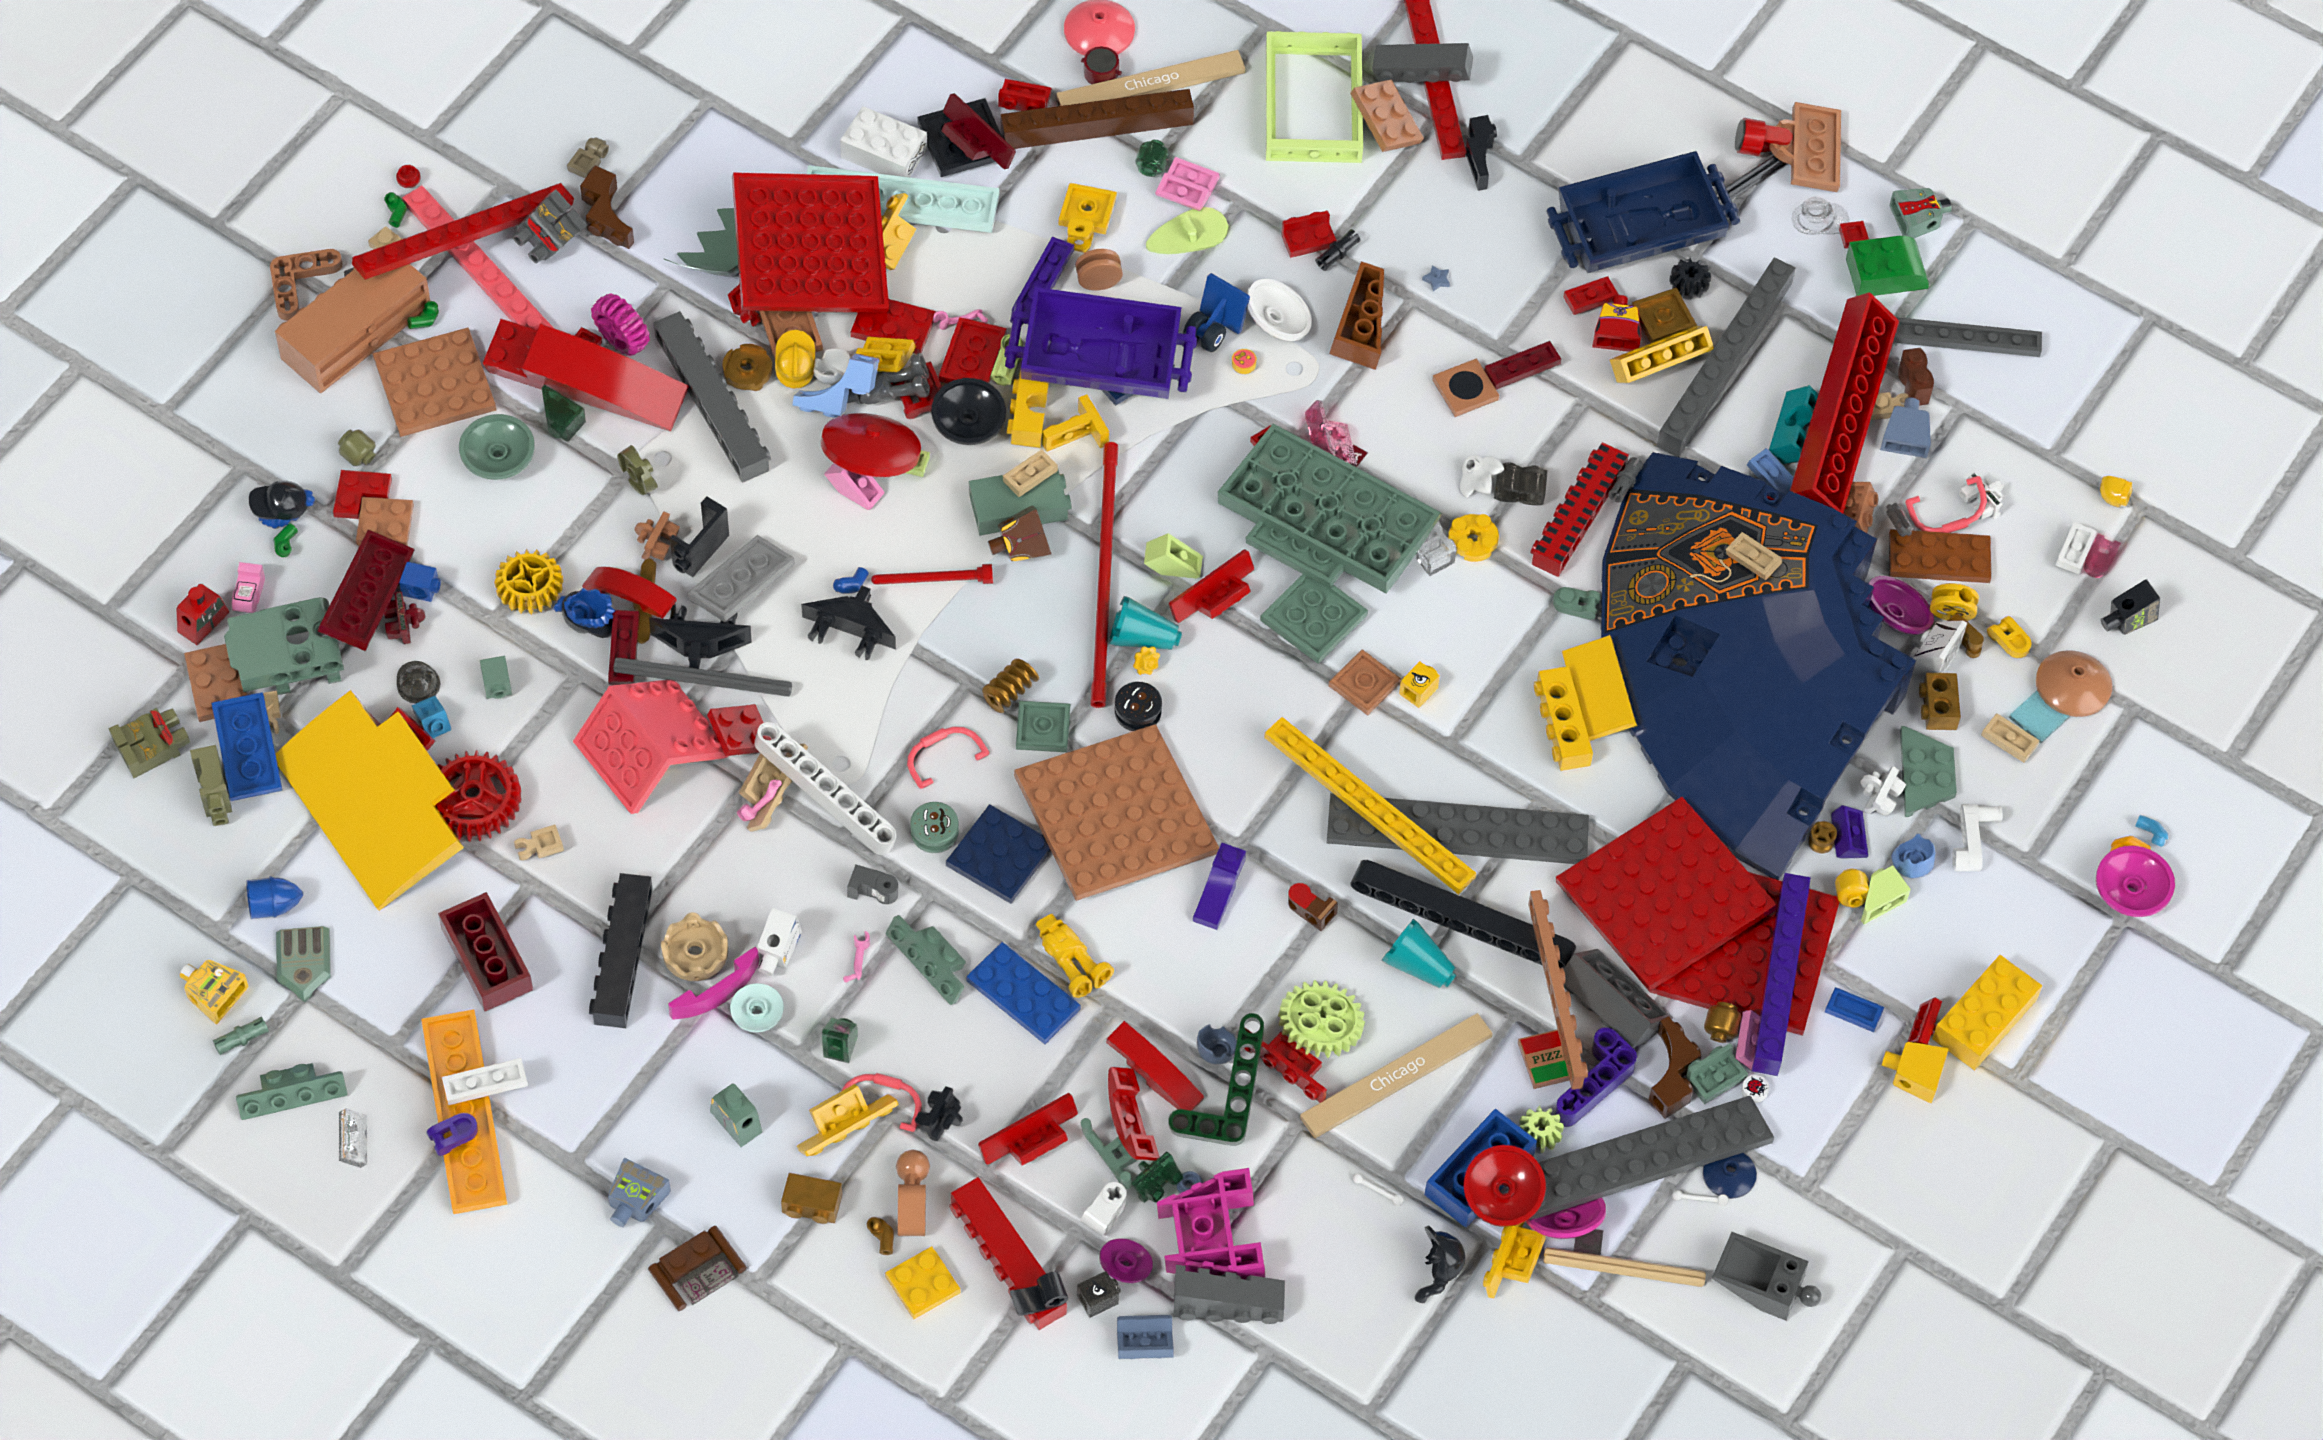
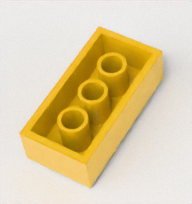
M1999 955L1937 1024L1932 1039L1942 1047L1948 1048L1951 1054L1975 1071L2037 1001L2043 985L2002 955Z

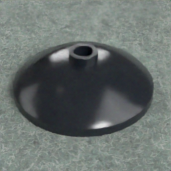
M961 378L947 383L937 392L932 402L931 415L936 429L946 439L962 445H977L989 441L1000 432L1006 419V405L1000 392L991 384L975 378ZM969 418V419H971L972 421H971V422H967V421H965V419Z

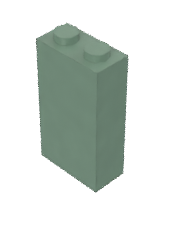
M1058 470L1020 497L1003 482V475L969 481V497L979 536L998 533L999 523L1032 505L1037 509L1041 524L1068 520V510L1072 509L1069 494L1065 495L1064 489H1066L1064 474H1059Z

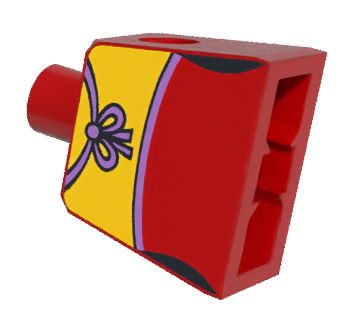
M1617 295L1614 297L1613 303H1604L1595 328L1592 348L1627 352L1640 348L1641 328L1638 307L1628 305V298L1626 296Z

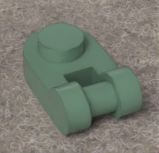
M1562 587L1555 592L1553 605L1561 613L1591 620L1596 617L1597 609L1595 607L1600 602L1601 594L1594 590L1583 591ZM1579 602H1582V603H1586V605L1581 606V605H1578V603H1579Z

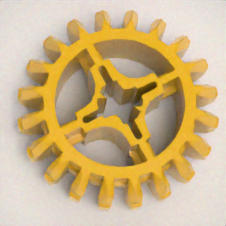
M527 548L524 552L525 554L520 555L516 551L514 558L507 555L506 563L500 562V570H496V579L494 581L497 596L501 598L503 605H509L511 611L518 608L520 614L524 610H528L531 615L533 609H538L542 613L544 605L551 608L552 601H558V594L562 593L564 582L561 567L557 565L554 558L549 559L547 553L540 556V552L537 549L533 554H530Z

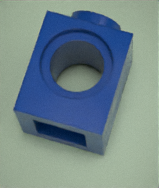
M407 562L399 584L404 597L431 602L434 593H438L440 590L441 579L438 578L435 567Z

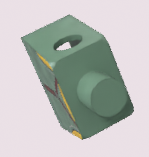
M730 1084L712 1098L710 1112L740 1147H743L762 1133V1127L755 1106L736 1084ZM743 1123L748 1124L747 1126L742 1127Z

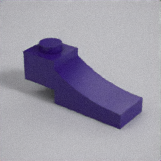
M1221 843L1212 863L1204 891L1193 915V922L1215 930L1218 929L1236 888V881L1245 863V850Z

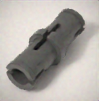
M1630 458L1624 470L1618 473L1616 483L1608 493L1611 500H1613L1616 493H1618V496L1614 502L1619 503L1624 500L1626 493L1629 489L1633 488L1636 483L1635 478L1643 468L1641 460H1639L1636 466H1633L1637 458Z

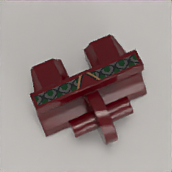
M401 591L394 593L395 599L390 601L384 613L385 619L398 617V621L385 623L388 640L402 638L403 644L411 643L409 624H412L414 629L419 628V623L425 620L426 615L425 611L417 608L415 603L410 604L407 610Z

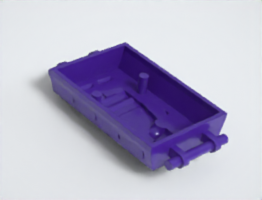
M1039 287L1034 288L1031 312H1024L1025 304L1021 302L1015 304L1014 312L1011 313L1010 318L1012 327L1009 344L1005 348L1004 356L1006 357L1005 367L1009 369L1015 367L1016 359L1022 358L1021 379L1169 399L1172 379L1178 381L1177 390L1179 392H1186L1188 389V383L1192 379L1190 369L1193 349L1197 345V338L1195 337L1196 328L1194 326H1188L1186 334L1179 333L1182 307ZM1023 324H1028L1025 347L1018 346L1021 327ZM1177 345L1184 347L1181 368H1174Z

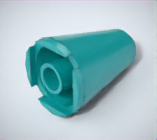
M1123 596L1120 602L1122 609L1116 613L1112 626L1110 645L1137 648L1153 646L1156 649L1172 650L1173 646L1179 645L1182 632L1178 631L1179 625L1130 597Z
M1412 919L1381 960L1385 964L1437 988H1441L1442 985L1448 987L1457 976L1453 973L1456 967L1415 919Z

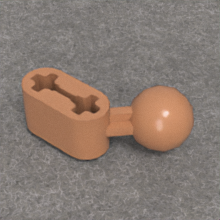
M914 1149L902 1153L896 1163L897 1174L904 1181V1184H898V1236H925L926 1185L920 1184L929 1173L930 1163L924 1153Z

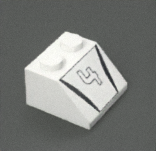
M1963 620L1936 622L1931 630L1928 629L1920 640L1922 642L1919 648L1914 647L1910 654V657L1916 660L1913 674L1925 679L1926 673H1944L1960 649L1967 622Z

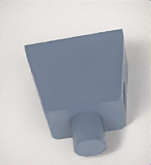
M1907 398L1905 399L1904 407H1894L1882 440L1881 451L1927 458L1931 445L1930 416L1928 411L1919 410L1920 402L1918 399Z

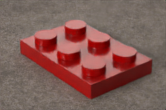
M888 299V313L858 312L850 331L851 337L866 341L867 337L913 340L915 344L914 354L922 353L934 323V314L936 313L934 310Z
M959 317L938 376L939 381L949 383L961 378H975L990 383L991 373L1001 348V340L1007 334V328Z

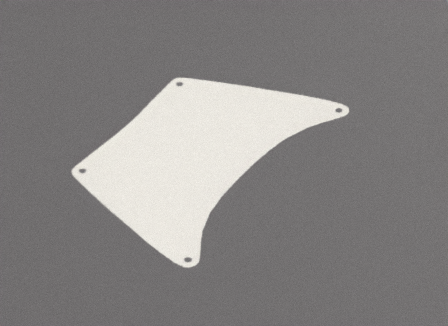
M994 220L992 233L952 228L948 233H940L936 230V226L915 224L913 227L916 228V231L894 270L886 268L888 299L936 312L944 311L947 313L948 318L966 315L974 310L982 309V314L988 319L987 324L1007 328V334H1010L1012 307L1050 240ZM1079 251L1072 253L1053 288L1054 290L1182 307L1179 333H1183L1185 324L1191 315L1195 312H1200L1199 309L1202 301L1123 268L1122 279L1115 286L1098 291L1085 289L1078 282L1075 267L1077 259L1084 254ZM821 312L814 318L823 345V351L815 352V360L816 358L821 359L827 349L839 348L847 351L852 357L856 353L857 348H863L866 341L851 337L850 332L858 312ZM979 317L974 319V321L982 322ZM1245 319L1243 329L1239 334L1226 328L1225 338L1214 352H1209L1202 348L1201 338L1197 340L1196 348L1193 349L1190 369L1192 379L1188 383L1186 392H1179L1177 390L1178 381L1172 379L1169 399L1133 395L1115 406L1102 390L1049 383L1046 407H1032L1029 409L1033 412L1045 413L1043 430H1045L1047 427L1054 424L1058 425L1075 415L1080 416L1078 412V397L1087 394L1109 430V442L1118 444L1119 456L1149 436L1206 411L1307 387L1316 379L1319 372V364L1315 357L1296 343L1277 339L1263 331L1256 323ZM941 321L933 323L922 351L925 362H932L937 376H939L957 324L948 325L945 330H941L939 328ZM1023 324L1021 327L1020 337L1023 341V347H1025L1028 324ZM1177 345L1174 368H1181L1184 348L1182 345ZM1248 349L1256 355V367L1251 373L1240 374L1233 369L1232 356L1237 350ZM772 353L768 355L772 361V375L761 390H741L731 385L726 386L729 392L733 391L739 410L743 409L747 414L750 428L756 429L760 438L759 443L762 447L766 446L770 453L771 460H769L768 472L742 483L697 407L674 423L671 432L663 431L638 453L642 460L646 458L653 467V472L650 474L656 481L658 488L649 494L660 516L663 511L670 514L669 521L680 526L676 537L690 544L703 529L701 502L706 496L727 508L730 536L693 577L696 585L756 535L761 536L794 557L795 564L737 612L738 616L735 624L751 626L752 643L734 650L749 676L792 682V692L789 697L765 693L759 694L782 730L798 744L805 743L808 746L806 751L846 786L859 780L867 769L892 686L921 635L957 592L970 581L875 585L871 582L872 576L877 574L976 570L977 567H982V564H987L997 554L992 555L988 541L1001 535L998 532L979 536L969 497V481L1004 475L1042 449L1058 465L1059 474H1064L1066 481L1064 493L1066 495L1103 466V448H1099L1092 434L1046 452L1042 445V438L1040 448L1011 444L1012 434H1007L1008 420L1014 419V414H1010L1011 399H1016L1017 394H1012L1014 379H1019L1022 360L1018 363L1011 385L1002 386L990 380L989 384L1000 392L1005 401L1006 419L1002 429L995 437L977 445H962L946 439L936 429L931 411L921 413L914 419H907L900 396L876 404L847 403L846 411L842 415L867 413L896 420L907 426L917 435L922 451L930 452V459L923 477L907 473L892 477H873L885 493L870 510L840 494L824 475L833 462L828 459L821 448L822 431L824 426L836 417H827L823 415V412L816 410L813 412L801 411L798 406L792 405L794 395L799 390L819 391L832 385L821 383L813 375L811 381L802 388L793 389L786 387L776 376L775 360ZM911 357L902 369L910 366ZM1290 362H1298L1302 365L1303 371L1297 376H1292L1286 372V366ZM940 382L941 385H942V387L947 384V383ZM916 395L910 396L913 404L920 402ZM969 418L965 419V421H967V422H971V421H972V420L969 419ZM664 451L671 455L670 463L664 466L656 464L654 456L658 452ZM858 567H862L869 572L862 586L871 588L869 602L872 603L873 609L896 637V650L876 643L869 660H865V651L860 658L855 655V650L862 640L861 637L829 627L823 643L818 644V635L812 642L809 640L808 634L815 621L802 617L801 604L843 596L855 597L858 592L849 594L836 592L833 589V582L838 578L853 577ZM839 756H844L849 759L850 767L846 771H837L833 768V760Z

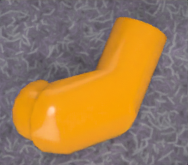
M2126 836L2115 839L2111 844L2112 848L2110 851L2123 846H2140L2151 849V846L2134 836Z

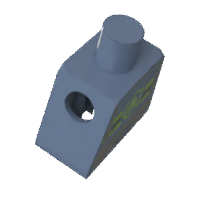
M624 1157L608 1195L610 1206L616 1209L610 1220L619 1227H624L630 1217L644 1222L671 1192L669 1179Z

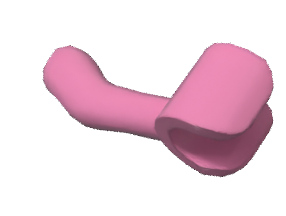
M982 309L948 318L946 312L938 311L933 317L934 323L941 321L939 324L941 330H945L948 325L957 324L959 317L970 320L979 317L983 323H987L988 319L982 314Z
M772 780L764 797L752 808L747 803L744 804L737 811V815L743 821L755 818L757 812L774 798L782 782L780 780Z
M864 931L866 939L864 941L857 940L856 935H854V945L856 947L854 974L843 977L846 983L856 978L860 980L862 976L864 950L870 945V936L867 931Z

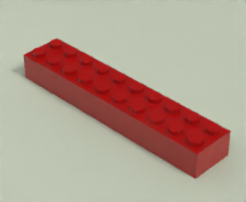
M1870 292L1849 298L1846 301L1790 489L1794 493L1831 507L1841 513H1844L1899 324V320Z

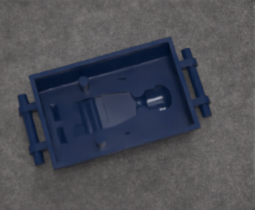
M1697 151L1559 187L1561 213L1558 214L1555 207H1549L1546 212L1549 217V226L1551 229H1554L1562 248L1561 254L1563 259L1568 262L1570 268H1576L1579 265L1576 256L1579 255L1586 272L1591 273L1725 237L1729 228L1727 218H1729L1732 225H1737L1740 222L1737 214L1738 208L1731 201L1723 183L1725 179L1722 172L1718 171L1715 164H1710L1707 167L1709 173L1707 174ZM1712 186H1715V189L1723 205H1720L1719 200ZM1563 224L1567 225L1571 237L1574 241V245L1570 244L1566 232L1563 228Z

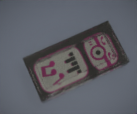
M722 1252L679 1279L677 1285L690 1303L694 1305L737 1278L738 1272Z

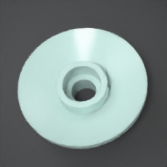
M760 983L750 984L738 990L730 1004V1012L734 1022L740 1028L749 1032H763L773 1028L780 1021L784 1011L783 1000L780 994L771 986ZM761 1010L762 1013L753 1014V1011Z

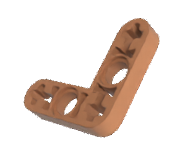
M324 249L279 256L272 260L270 270L278 316L282 320L288 321L300 310L295 279L338 272L342 268V258L337 250ZM333 259V263L329 264L328 260ZM318 260H320L321 266H318V264H317V261H318ZM305 261L313 263L308 269L300 267L301 263ZM284 266L285 276L280 275L279 267ZM282 285L292 287L288 292H280L278 290ZM289 300L290 310L285 311L284 301Z

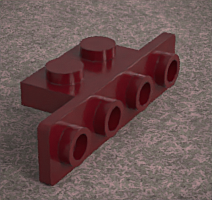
M955 93L950 94L943 113L952 122L945 123L942 132L972 160L990 156L1004 170L1009 169L1016 150Z

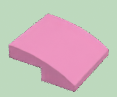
M1175 157L1168 173L1164 174L1155 194L1200 211L1209 199L1220 176L1218 172Z

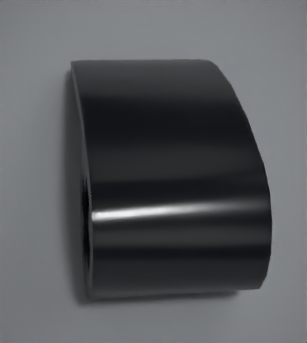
M1049 1272L1040 1276L1036 1281V1286L1010 1290L1011 1298L1019 1316L1056 1308L1068 1301V1295L1059 1272Z

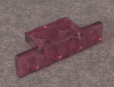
M1316 400L1305 412L1312 444L1356 467L1358 464L1348 425L1327 420L1322 401Z

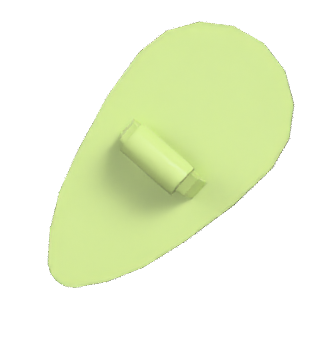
M1203 207L1200 211L1191 209L1159 227L1147 240L1146 249L1159 254H1179L1214 247L1220 244L1227 236V220L1221 212L1213 208Z

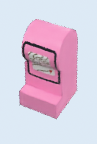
M239 562L238 579L232 597L233 611L254 613L256 611L265 581L262 565Z

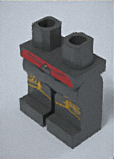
M557 190L548 194L516 226L518 230L512 237L519 246H523L528 241L531 243L534 249L528 255L535 264L553 256L571 238L588 225L573 208L552 224L571 206Z

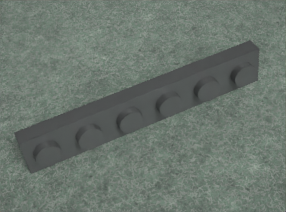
M1896 317L1899 320L1893 343L2040 357L2042 352L2041 331Z

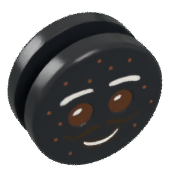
M1139 681L1131 682L1121 687L1115 696L1114 714L1116 720L1123 728L1129 731L1157 725L1162 715V698L1159 691L1151 684Z

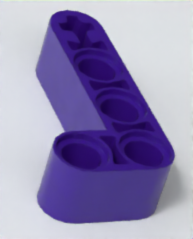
M1600 1028L1594 1035L1591 1050L1594 1057L1600 1063L1588 1072V1077L1584 1078L1583 1087L1573 1090L1570 1087L1557 1100L1554 1115L1559 1114V1123H1562L1564 1127H1571L1634 1072L1637 1059L1636 1051L1611 1028ZM1600 1042H1607L1610 1046H1602ZM1618 1060H1626L1629 1064H1622ZM1600 1076H1607L1610 1080H1603ZM1581 1092H1588L1592 1096H1584Z

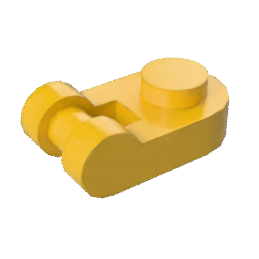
M2006 616L2001 619L2000 624H1993L1987 628L1989 637L1993 641H1997L2011 657L2023 658L2029 653L2032 645L2031 639L2011 616Z

